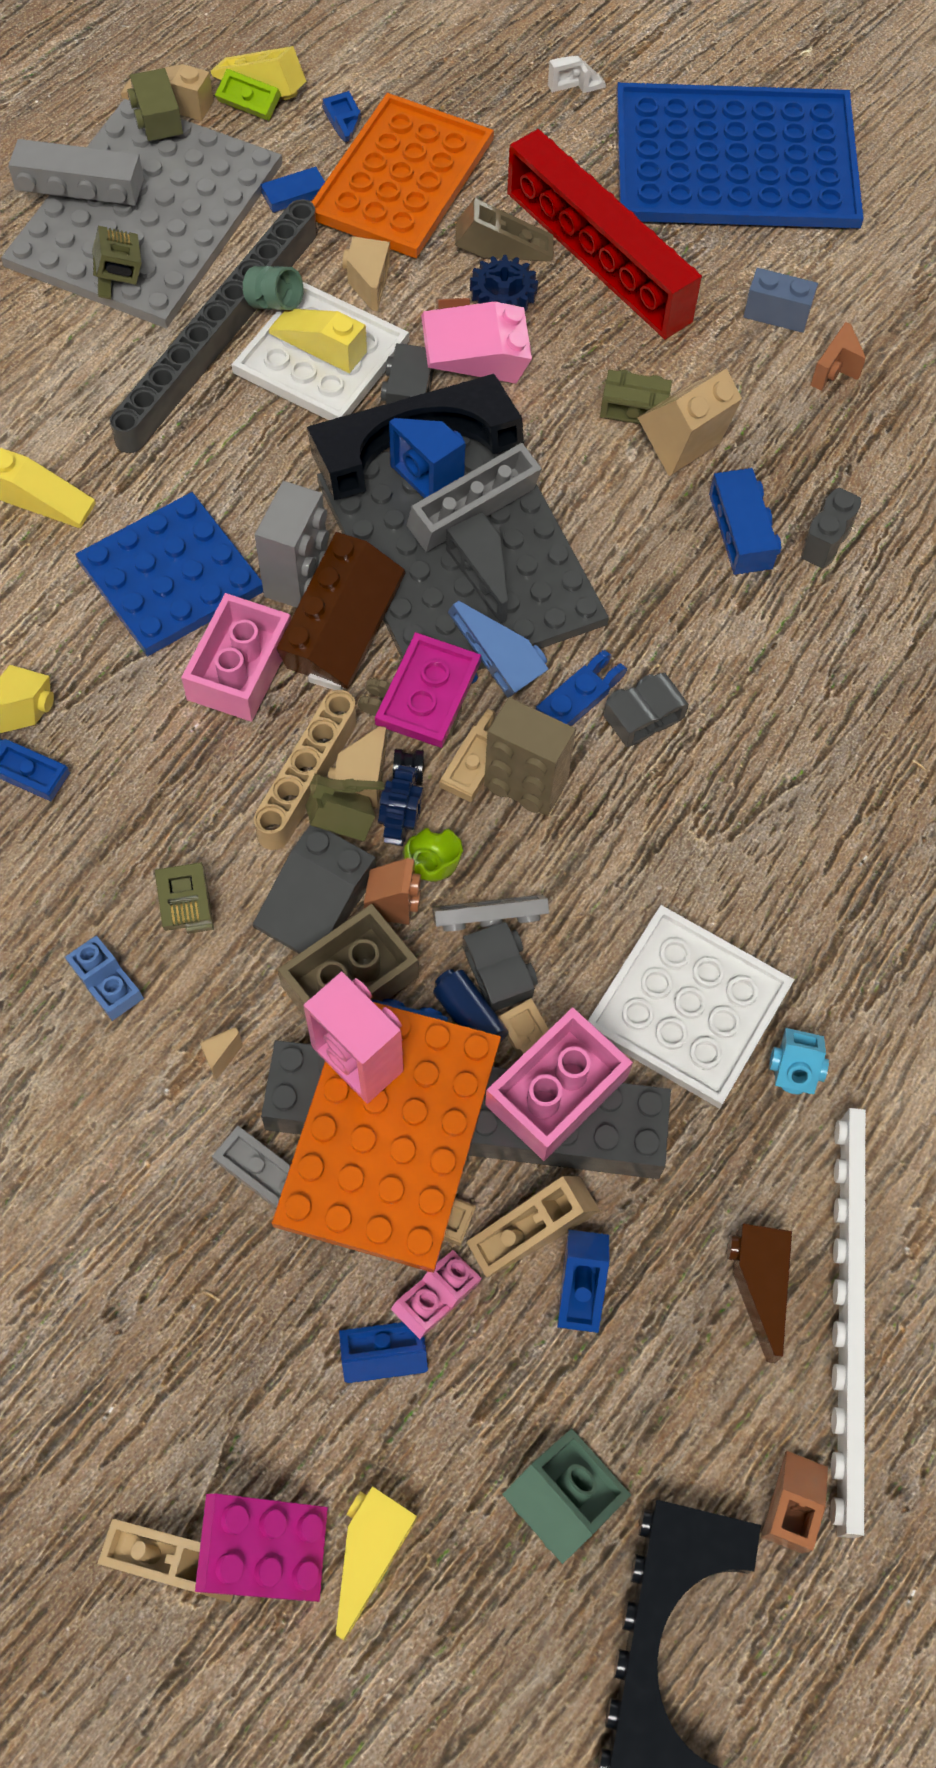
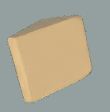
M237 1028L229 1029L200 1043L214 1079H217L243 1046Z

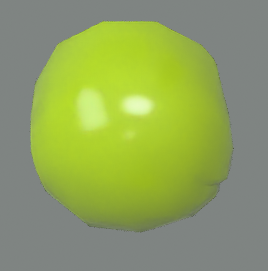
M425 828L416 836L410 837L403 850L404 859L415 860V874H421L422 880L430 882L449 878L456 870L463 854L461 839L450 829H445L437 834L431 832L429 828Z

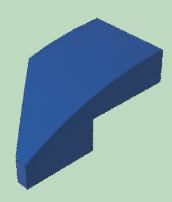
M350 91L325 98L322 101V108L344 142H348L361 121V110L358 109Z

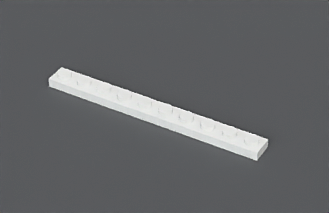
M849 1108L842 1119L837 1120L834 1132L835 1144L840 1145V1159H836L834 1167L835 1183H840V1198L835 1200L833 1215L834 1222L840 1223V1238L835 1239L833 1247L834 1263L839 1264V1279H835L833 1285V1303L839 1305V1321H835L833 1324L832 1343L834 1347H839L838 1364H834L832 1369L833 1390H838V1407H834L832 1411L831 1429L833 1434H838V1452H833L831 1457L832 1479H837V1497H833L831 1500L830 1519L832 1525H837V1537L845 1538L864 1536L866 1110Z

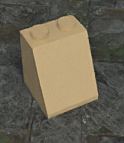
M726 368L684 387L637 417L668 476L721 443L742 397Z

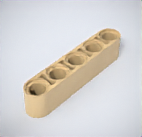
M334 690L324 698L254 816L257 839L265 849L278 850L289 842L307 811L305 805L311 793L309 786L314 774L327 777L329 768L333 767L338 754L343 750L357 724L356 705L354 697L349 692ZM337 711H344V712H346V713L341 714V715L334 714V713L337 712ZM320 739L330 740L326 743L317 742ZM304 767H313L310 771H300ZM288 795L296 796L295 799L290 801L283 800ZM268 825H279L275 830H265Z

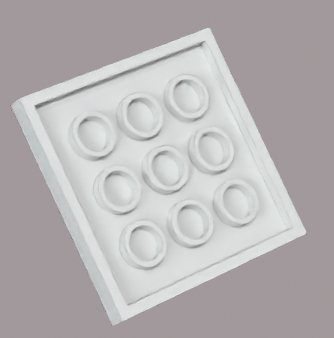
M303 282V297L301 303L295 309L339 311L365 324L367 353L349 374L269 334V328L285 311L277 310L232 363V370L234 374L327 420H332L352 414L386 371L388 356H394L396 343L407 345L409 342V332Z
M660 905L588 1021L621 1052L720 1109L795 979Z

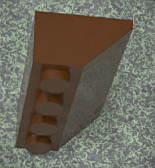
M335 532L276 648L286 668L307 676L314 674L349 689L406 573L405 569L369 542Z

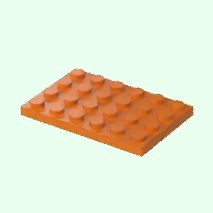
M386 93L311 203L315 206L316 222L356 237L390 242L391 250L417 259L492 143L494 130Z
M373 1002L380 1010L384 1007L391 1010L402 1024L400 1029L403 1039V1072L367 1104L325 1061L272 1220V1226L434 1273L501 1036Z

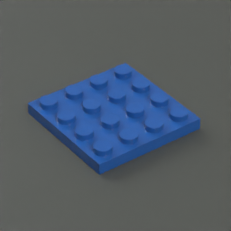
M193 492L75 554L79 565L147 657L209 623L225 593L245 600H250L263 593L262 580Z

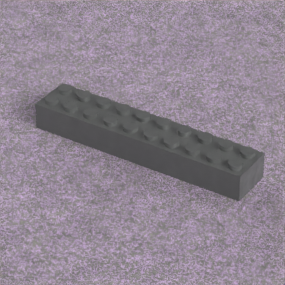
M275 1040L261 1114L265 1130L301 1135L325 1060L312 1048L311 1044ZM493 1067L487 1089L508 1069ZM622 1083L545 1161L531 1150L485 1105V1094L468 1156L660 1179L666 1165L671 1089Z

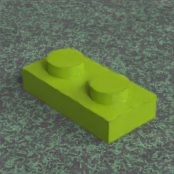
M226 69L215 93V97L219 102L267 121L270 120L281 96L278 88L230 69Z

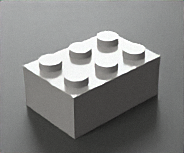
M282 481L254 534L264 597L296 608L298 607L327 550L329 531L325 527L327 509H324L323 494L321 492Z

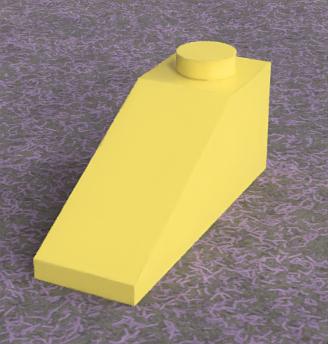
M293 46L226 57L211 70L212 76L222 80L226 69H230L279 89L282 100L295 97L298 94L297 90L307 82Z
M285 310L269 328V334L349 374L367 353L366 325L339 311Z
M0 448V501L81 529L96 504L95 499L32 459Z
M373 1486L367 1495L361 1491L359 1492L346 1514L352 1520L347 1530L336 1636L346 1641L417 1521L415 1514Z

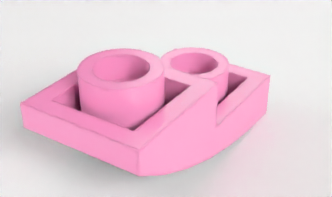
M452 1250L437 1262L434 1273L427 1271L421 1281L396 1300L391 1310L421 1339L450 1313L479 1284L482 1278Z

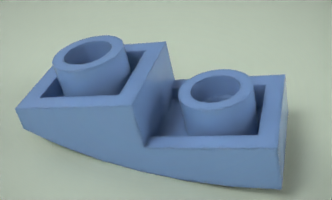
M97 935L65 956L71 968L112 1021L144 999L140 990L122 970L116 958Z

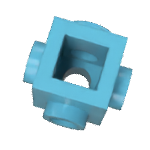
M785 1028L780 1048L773 1047L769 1062V1070L774 1071L775 1086L781 1087L784 1091L791 1094H802L803 1092L815 1094L818 1081H825L829 1067V1059L825 1058L824 1036Z

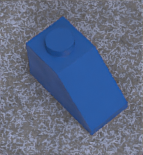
M568 1229L557 1328L599 1333L610 1262L608 1234Z

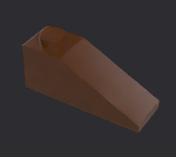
M742 1224L736 1235H730L727 1259L734 1260L733 1276L766 1362L775 1364L783 1357L792 1231Z

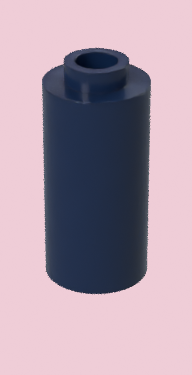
M454 969L447 970L435 980L437 986L434 988L433 994L455 1024L501 1036L500 1042L505 1039L509 1033L508 1029L464 970L456 972Z

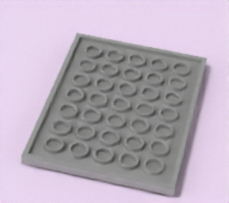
M124 99L87 148L139 154L144 180L136 206L49 195L2 255L1 259L3 266L168 328L261 196V184L271 181L282 166V154L181 119L183 134L148 141L144 128L138 129L134 115V110L137 108L132 109L129 100ZM98 225L107 227V230L111 228L112 231L115 229V231L119 230V232L122 230L123 233L126 231L127 234L129 232L138 234L142 264L137 284L111 280V299L98 297V277L93 276L92 248Z

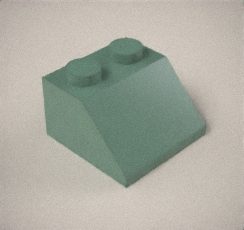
M572 1428L537 1458L502 1494L513 1506L515 1512L525 1520L543 1541L546 1548L562 1564L631 1496L628 1490Z

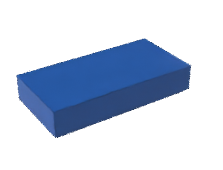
M312 167L262 183L261 193L271 211L277 212L286 209L293 201L302 199L313 200L325 181L317 167Z

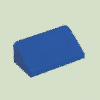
M403 1322L339 1330L342 1368L346 1383L420 1374L428 1371L424 1336L419 1339Z

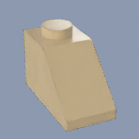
M353 236L350 249L344 250L342 265L343 268L347 269L348 283L371 310L378 311L390 269V242Z
M377 727L341 751L337 756L336 768H329L328 778L336 780L382 781L387 748L386 727ZM364 789L361 792H355L368 796L372 807L378 808L380 790Z

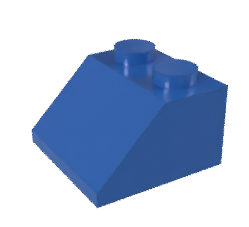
M394 418L389 421L390 465L423 498L430 496L464 476L466 444L459 432L451 430L443 421Z

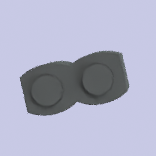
M840 487L829 494L822 512L813 519L802 549V559L822 569L833 562L840 544L848 538L861 505V497Z
M660 673L655 676L649 674L643 677L636 687L627 690L619 689L613 692L607 699L603 716L624 745L630 747L644 741L655 732L665 730L681 721L686 715L689 704L666 673Z
M505 921L463 936L462 947L469 966L477 980L482 996L494 1012L533 998L534 985L538 984V980L532 964H525L519 952L523 951V944L517 930L511 931Z

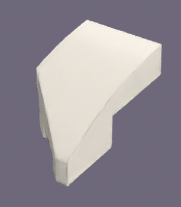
M579 56L549 60L548 87L552 93L576 86L580 87L582 93L606 87L603 78Z

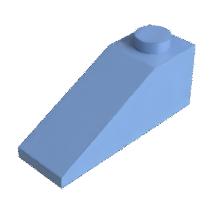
M457 601L449 609L448 614L474 651L481 654V661L507 698L520 691L548 670L545 664L547 659L537 645L532 646L528 639L461 601Z

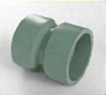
M253 266L248 269L244 276L243 294L248 305L254 309L293 310L301 303L304 285L299 272L293 267Z

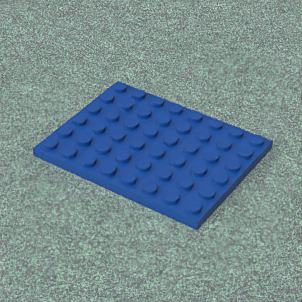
M617 83L619 202L628 210H631L640 221L861 228L864 218L850 90Z

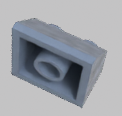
M757 268L749 290L743 318L804 333L818 283Z

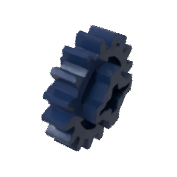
M503 255L502 260L498 261L494 256H491L489 264L481 261L480 269H473V275L470 278L472 301H478V304L500 302L524 307V310L527 311L528 303L534 304L535 294H537L538 281L536 280V272L529 271V263L520 265L518 257L514 258L513 261H508L507 255Z
M398 765V769L395 771V778L392 781H386L380 798L378 824L385 826L383 834L384 843L403 846L406 841L407 832L416 828L421 813L424 790L423 787L416 786L418 769L415 767Z

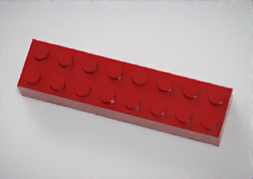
M536 129L510 144L507 194L550 234H553L554 238L664 340L693 323L702 275L698 273L696 268L680 257L673 248L660 239L652 229H649L631 210H628L611 192H608L591 174H588L571 156H568L542 131Z

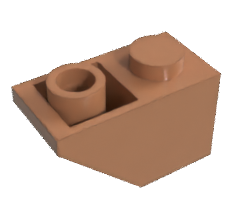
M406 858L370 869L364 909L372 904L386 922L409 925L411 912L418 913L421 899V890H419L421 874H415V860Z
M785 1452L762 1530V1538L801 1554L814 1550L826 1507L827 1466L792 1452Z

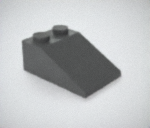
M309 825L291 850L253 922V927L300 954L347 920L366 893L370 869L376 868V857L330 831Z

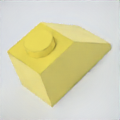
M9 665L0 676V733L36 725L42 715L50 711L54 701V694L50 690V677L48 675Z

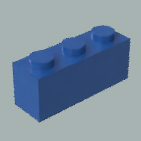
M753 468L714 473L709 496L733 574L773 569L776 557L781 553V540L778 534L774 535L772 529V513L769 507H765L763 501L764 491L762 482L757 481Z

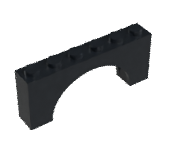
M495 374L307 426L312 456L334 500L366 491L365 472L370 463L381 452L390 447L389 421L394 418L443 421L451 430L459 432L461 436L474 439L486 446L492 454L510 450L520 443L524 444L522 417Z
M657 1499L651 1503L650 1510L643 1508L639 1525V1536L645 1537L642 1555L635 1554L630 1582L637 1583L634 1602L627 1601L622 1622V1629L629 1631L626 1650L618 1649L614 1667V1678L620 1679L617 1699H609L605 1719V1727L612 1729L609 1749L601 1748L597 1768H721L695 1754L673 1728L666 1714L659 1690L658 1652L662 1633L672 1610L691 1587L712 1574L722 1572L748 1574L755 1571L761 1525Z

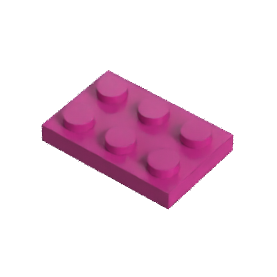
M415 632L375 716V725L386 727L388 730L443 748L480 666L481 654Z
M217 1493L206 1494L195 1592L320 1602L328 1507Z

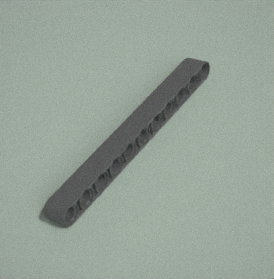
M302 199L289 204L112 413L110 426L117 449L124 453L139 451L256 311V309L248 305L243 294V279L248 269L253 266L292 267L317 236V227L313 203Z

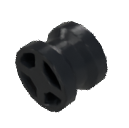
M395 749L393 778H395V771L398 769V765L415 767L418 769L416 786H422L424 750L405 753L402 749Z

